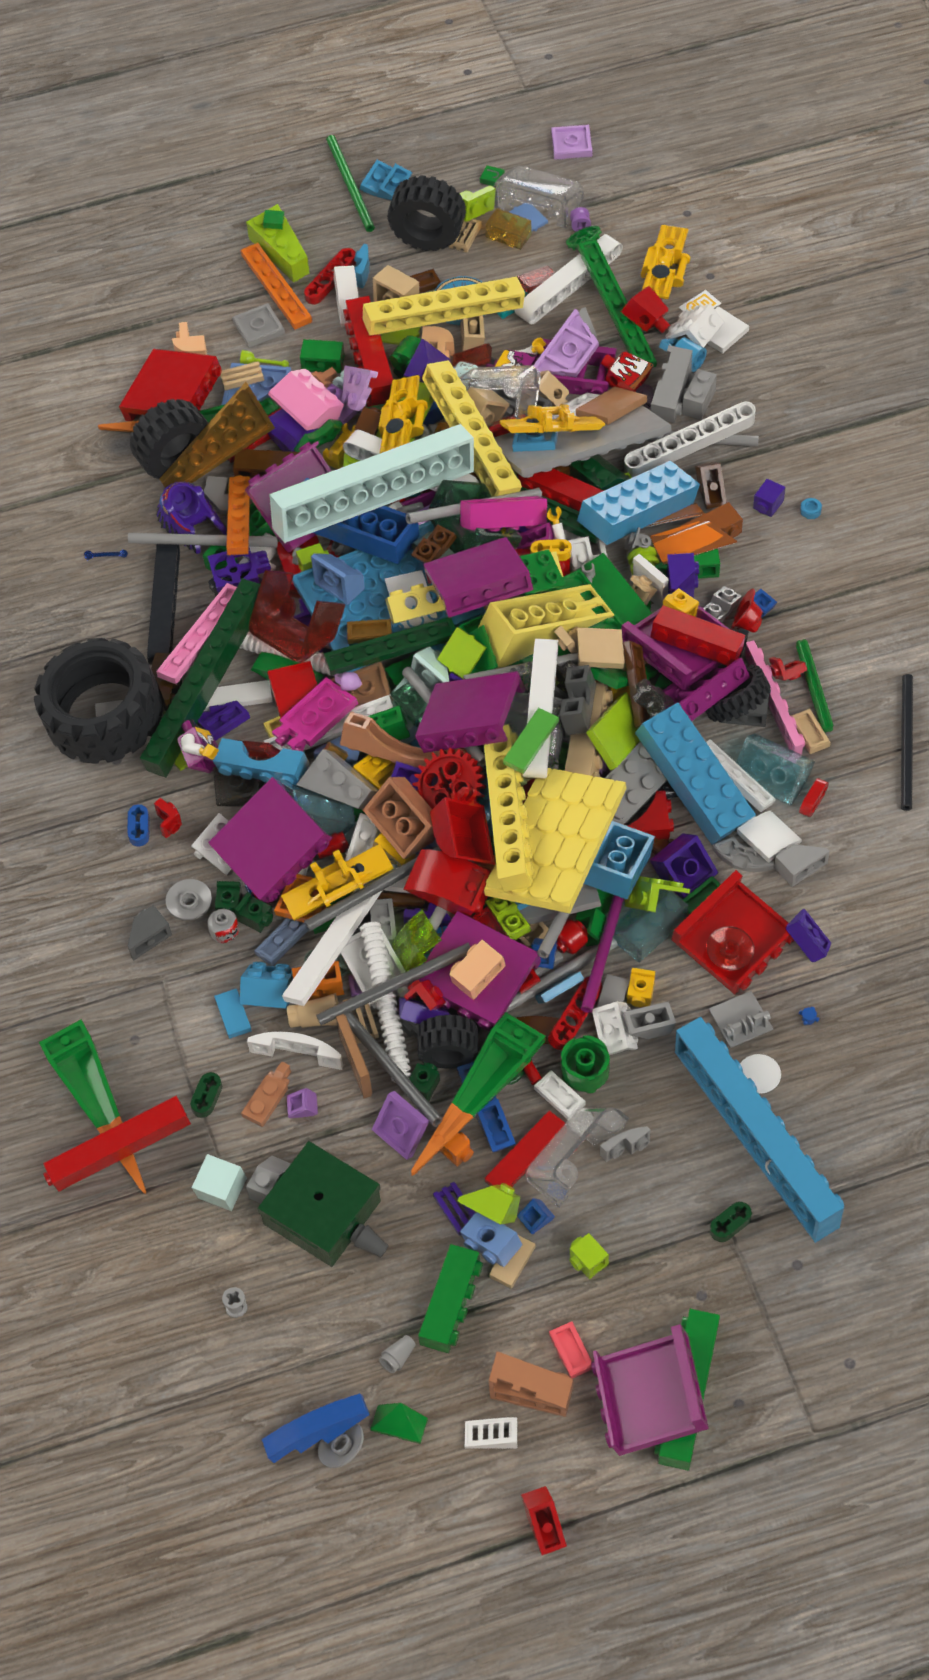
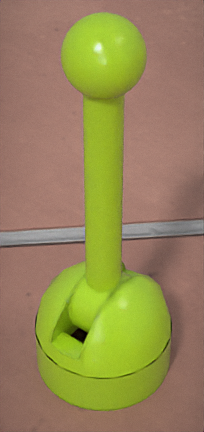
M241 351V364L259 361V363L281 365L282 367L289 366L287 360L255 358L254 354L250 351Z

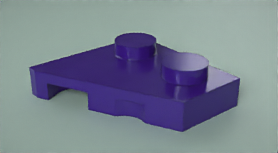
M236 700L224 705L209 707L210 711L202 713L197 725L201 729L208 730L216 741L250 719V715Z

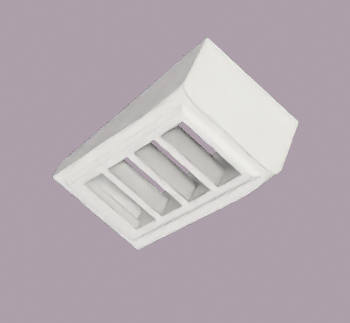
M517 1417L465 1421V1448H517ZM473 1428H478V1440H473ZM483 1428H488V1439L483 1440ZM494 1428H499V1438L493 1439ZM504 1429H509V1437L504 1438Z

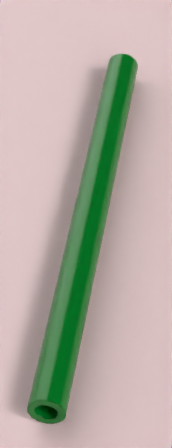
M329 135L326 141L365 230L372 232L375 226L335 136Z

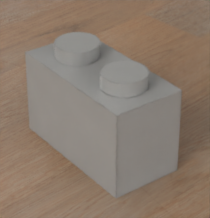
M697 369L683 397L682 415L702 420L716 392L717 374Z

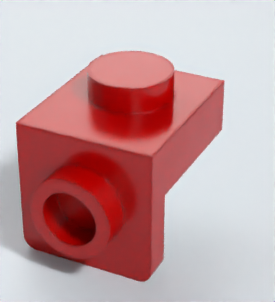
M769 658L772 676L775 679L783 681L787 679L794 680L801 677V673L807 671L805 662L795 660L783 665L780 658Z
M159 798L154 805L157 816L163 820L160 824L162 835L168 838L180 829L182 822L177 808L171 802L167 803L162 798Z
M430 980L415 981L407 988L409 992L404 995L406 1000L413 999L419 995L430 1011L439 1009L446 1003L442 998L443 993L441 990L433 985Z

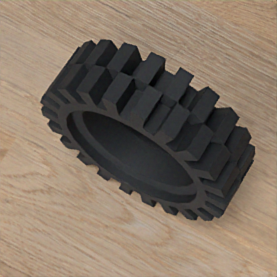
M745 665L750 678L707 709L705 712L708 718L713 722H723L725 719L728 722L732 720V717H735V719L740 718L742 713L744 715L749 714L748 710L750 709L754 711L757 708L756 704L761 705L764 702L763 699H767L768 694L771 692V686L762 668L759 666L755 667V665H750L749 667ZM745 688L744 690H742V691L739 692L738 694H736V695H734V696H731V697H729V698H726L727 696H729L730 694L734 693L735 691H738V690H740V689Z

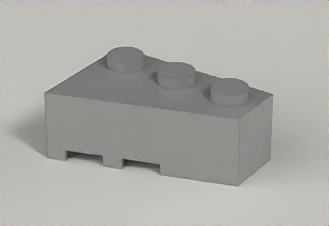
M669 345L667 349V363H663L662 370L664 372L661 380L657 383L651 403V411L663 420L675 423L677 415L681 416L683 397L694 377V373H691L693 350Z
M322 749L296 784L362 810L378 792L375 786L340 756L326 749Z

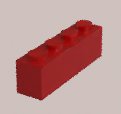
M553 468L549 472L541 471L534 473L529 478L519 475L522 487L529 490L540 488L543 496L579 512L583 500L603 492L601 489Z
M662 605L653 621L650 638L729 666L739 658L746 635Z

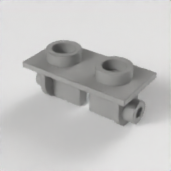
M640 527L634 533L631 532L630 536L627 537L624 549L627 550L626 557L636 548H648L651 545V538L639 533Z

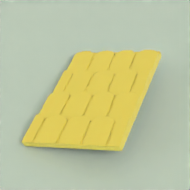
M551 768L547 769L546 779L535 778L527 793L528 797L523 804L526 806L528 814L525 823H527L530 831V837L527 838V842L530 843L532 849V856L529 857V861L532 862L535 875L531 876L532 886L504 892L498 880L497 864H495L486 881L484 888L485 896L570 914L626 791V782L558 769L552 770Z

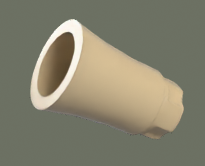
M336 993L309 1000L305 1006L297 1004L287 1006L290 1028L321 1026L316 1015L339 1004ZM334 1019L322 1026H337V1021Z

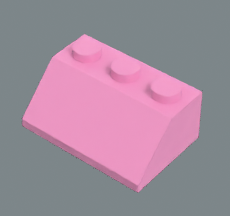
M306 369L290 371L268 393L305 430L318 429L328 419L338 420L344 406L337 399L336 395L325 388L324 384L319 382Z

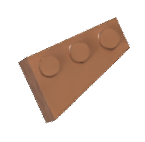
M497 1351L489 1377L490 1398L566 1417L573 1391V1379L564 1373H555Z

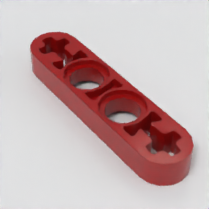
M352 248L340 250L305 288L304 295L308 304L315 305L320 303L335 287L334 272L331 271L334 267L354 266L356 264L354 260L355 250ZM323 280L330 281L328 284L320 283Z
M586 977L579 985L548 1036L550 1045L557 1050H562L565 1044L575 1037L589 1014L582 1011L576 1005V1000L583 1001L589 977ZM601 982L596 996V1000L602 992L603 986ZM565 1017H572L576 1025H569ZM563 1030L566 1033L564 1034L561 1041L558 1039V1037Z

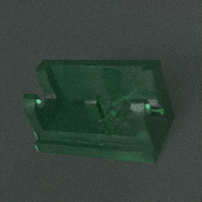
M406 683L395 692L392 691L390 695L395 705H400L403 714L418 730L427 703L414 688H411L409 683Z

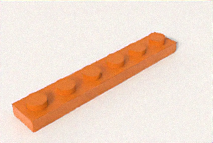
M259 243L241 249V256L294 330L312 323V316Z
M238 475L229 477L227 555L249 554L250 497L245 489L250 485L248 482L250 476Z

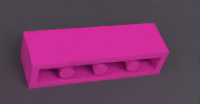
M540 496L461 500L460 527L468 529L470 533H480L481 529L500 531V528L507 527V530H519V526L533 529L538 527V525L547 523V499Z

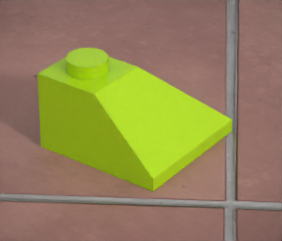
M501 1183V1185L490 1186L460 1196L457 1202L502 1225L515 1222L520 1196L514 1193L515 1189Z

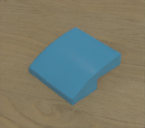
M377 159L361 183L359 190L379 198L392 200L396 187L402 181L408 180L412 172L396 163L391 167Z

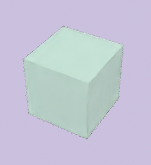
M207 1154L192 1185V1189L198 1199L232 1211L247 1177L240 1166Z

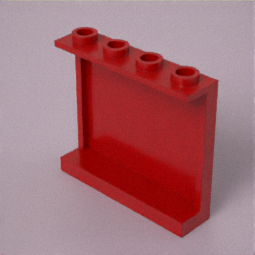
M153 349L119 405L125 421H133L137 414L145 415L151 407H156L160 402L166 403L170 399L189 401L200 410L208 394L212 391L216 380L221 375L222 369L217 357Z
M737 870L674 929L671 938L676 945L734 995L740 989L746 990L753 981L751 978L755 974L761 975L768 966L767 962L771 958L773 960L777 959L783 952L782 947L786 943L790 945L795 941L786 930L789 922L741 883L743 875Z

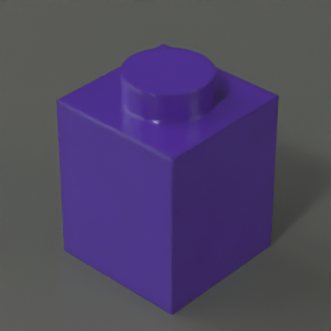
M767 478L754 495L753 509L761 514L772 517L784 501L785 486Z

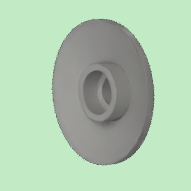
M185 879L179 881L167 892L166 907L170 914L178 919H197L203 916L210 908L212 903L211 891L206 884L199 880Z
M357 1423L328 1444L321 1439L318 1447L320 1461L328 1468H339L353 1460L363 1444L364 1432L362 1427Z

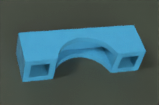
M225 738L221 739L218 746L219 751L213 759L218 771L223 775H238L245 779L255 778L266 783L273 777L289 787L292 785L298 786L296 784L308 770L310 764L304 752L284 748L270 759L254 760L249 758V752L242 741Z

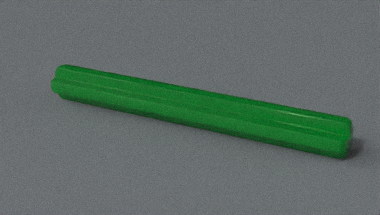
M806 639L798 640L796 642V649L800 661L805 662L807 667L804 675L819 724L825 733L831 732L834 725L808 641Z

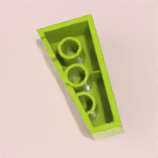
M278 204L268 209L282 211ZM264 212L246 222L249 240L254 244L259 243L270 260L291 281L296 282L310 274L308 257L285 215L283 229L263 228Z

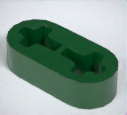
M209 1072L204 1074L199 1080L190 1103L193 1114L199 1118L207 1117L213 1112L223 1087L218 1074ZM212 1081H214L216 1086L212 1085L209 1089V1092H207V1084H210ZM204 1098H206V1106H203L201 1109H198L197 1104L201 1105L203 1103Z
M736 1202L728 1207L711 1222V1237L717 1242H726L750 1223L752 1216L750 1206L745 1202ZM736 1211H738L739 1213L743 1211L745 1212L744 1218L739 1216L738 1218L733 1220L736 1216ZM727 1225L726 1233L722 1231L717 1232V1226L722 1228Z

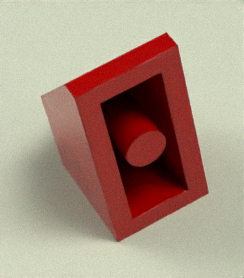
M544 1486L521 1494L527 1518L541 1555L567 1547L554 1500L547 1487Z

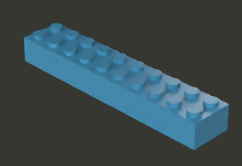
M699 1017L676 1030V1055L813 1241L816 1243L839 1229L844 1210V1203L838 1194H833L826 1177L823 1174L819 1175L814 1168L815 1165L811 1157L807 1154L804 1155L795 1136L789 1135L783 1120L779 1116L774 1115L768 1100L759 1095L751 1078L747 1079L738 1060L732 1059L726 1044L723 1041H719L715 1036V1031L711 1024L705 1023L702 1017ZM771 1160V1162L767 1166L769 1171L768 1173L766 1171L765 1164L766 1161Z

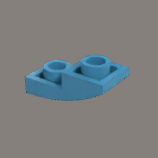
M365 243L356 252L354 258L357 265L355 267L357 287L364 288L370 270L368 245Z

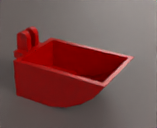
M462 787L458 792L453 791L451 798L444 797L430 811L434 837L438 846L448 856L495 865L484 805L475 804L473 800L477 795V790Z
M421 849L403 890L453 914H456L458 911L470 917L473 913L480 914L488 897L485 896L484 888L491 871L469 860L448 856L442 851Z

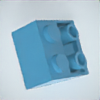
M253 962L241 976L240 1004L287 1009L290 1003L285 1002L282 995L293 980L290 965L277 964L276 966H268L265 962Z

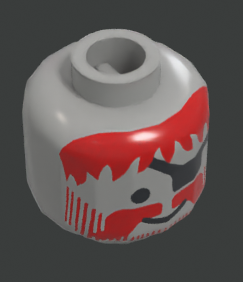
M218 909L209 916L207 921L208 929L213 940L223 944L233 941L238 936L239 924L236 915L232 911Z

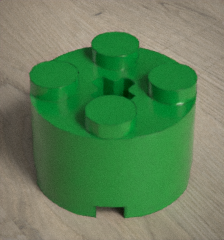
M411 335L406 338L404 337L392 352L389 359L395 368L393 372L396 376L404 377V373L421 339Z
M589 1035L569 1040L561 1053L563 1081L572 1089L589 1094L596 1092L597 1089L605 1084L610 1073V1056L606 1045L600 1039Z

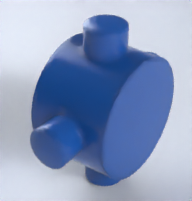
M807 1007L799 1011L804 1025H810L815 1021H819V1017H816L815 1007Z

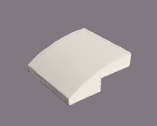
M771 811L764 812L737 828V834L768 863L775 859L776 854L783 848L787 849L793 844L798 845L802 842V839Z

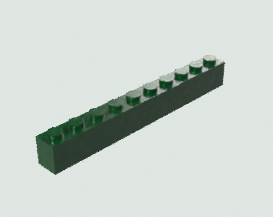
M241 579L140 757L148 772L165 778L168 776L181 753L178 737L185 733L182 724L188 720H194L195 724H197L267 600L261 584Z

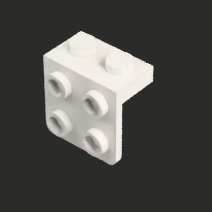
M711 304L698 305L692 310H684L679 315V320L668 328L669 332L665 337L669 339L687 334L691 341L705 347L724 321Z

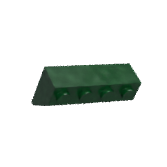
M598 454L590 456L588 460L571 462L569 465L571 477L603 491L631 479Z

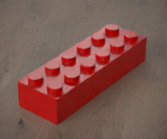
M364 296L345 300L346 309H343L345 321H348V323H345L346 334L351 336L349 338L350 348L353 351L355 350L353 352L354 363L359 365L357 368L378 372L377 378L371 377L368 387H371L372 390L367 398L366 406L371 407L385 404L389 400L393 377L380 334L370 336L362 319L363 304L371 303L370 297Z

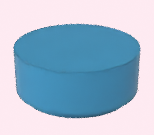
M807 498L802 501L800 513L804 518L816 519L821 515L822 504L819 500Z

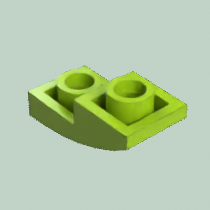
M494 897L485 902L507 937L517 940L532 931L515 902Z

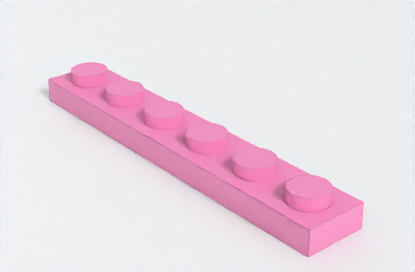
M227 583L156 671L159 678L174 684L179 682L198 657L235 592L236 586Z
M754 640L746 642L745 658L749 666L755 665V667L759 666L762 668L771 686L768 707L793 759L802 757V750L805 747L804 738L796 730V721L788 713V704L780 696L779 685L772 679V671L770 666L764 662L763 651L757 647Z

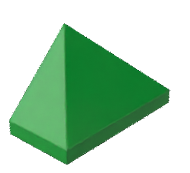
M403 1403L381 1404L377 1406L370 1430L421 1444L428 1418Z

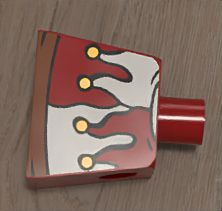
M626 351L622 352L617 360L606 354L601 362V365L609 369L605 381L612 388L618 387L637 392L648 379L653 368V364Z

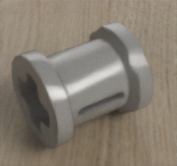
M231 1287L223 1293L222 1302L226 1308V1313L233 1318L243 1316L248 1309L244 1292L240 1288Z

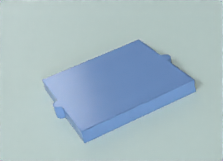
M529 201L514 207L513 210L502 215L522 237L537 231L538 228L548 223V220Z

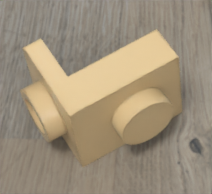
M632 575L630 580L633 582V585L631 587L647 606L657 589L652 585V581L648 577Z
M562 626L554 631L558 636V645L563 651L568 649L570 653L578 652L577 626L568 633Z

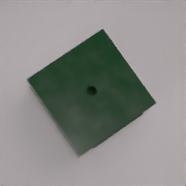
M308 1141L257 1209L265 1226L333 1267L350 1244L351 1236L360 1224L364 1225L381 1202L379 1193L381 1188L380 1184Z

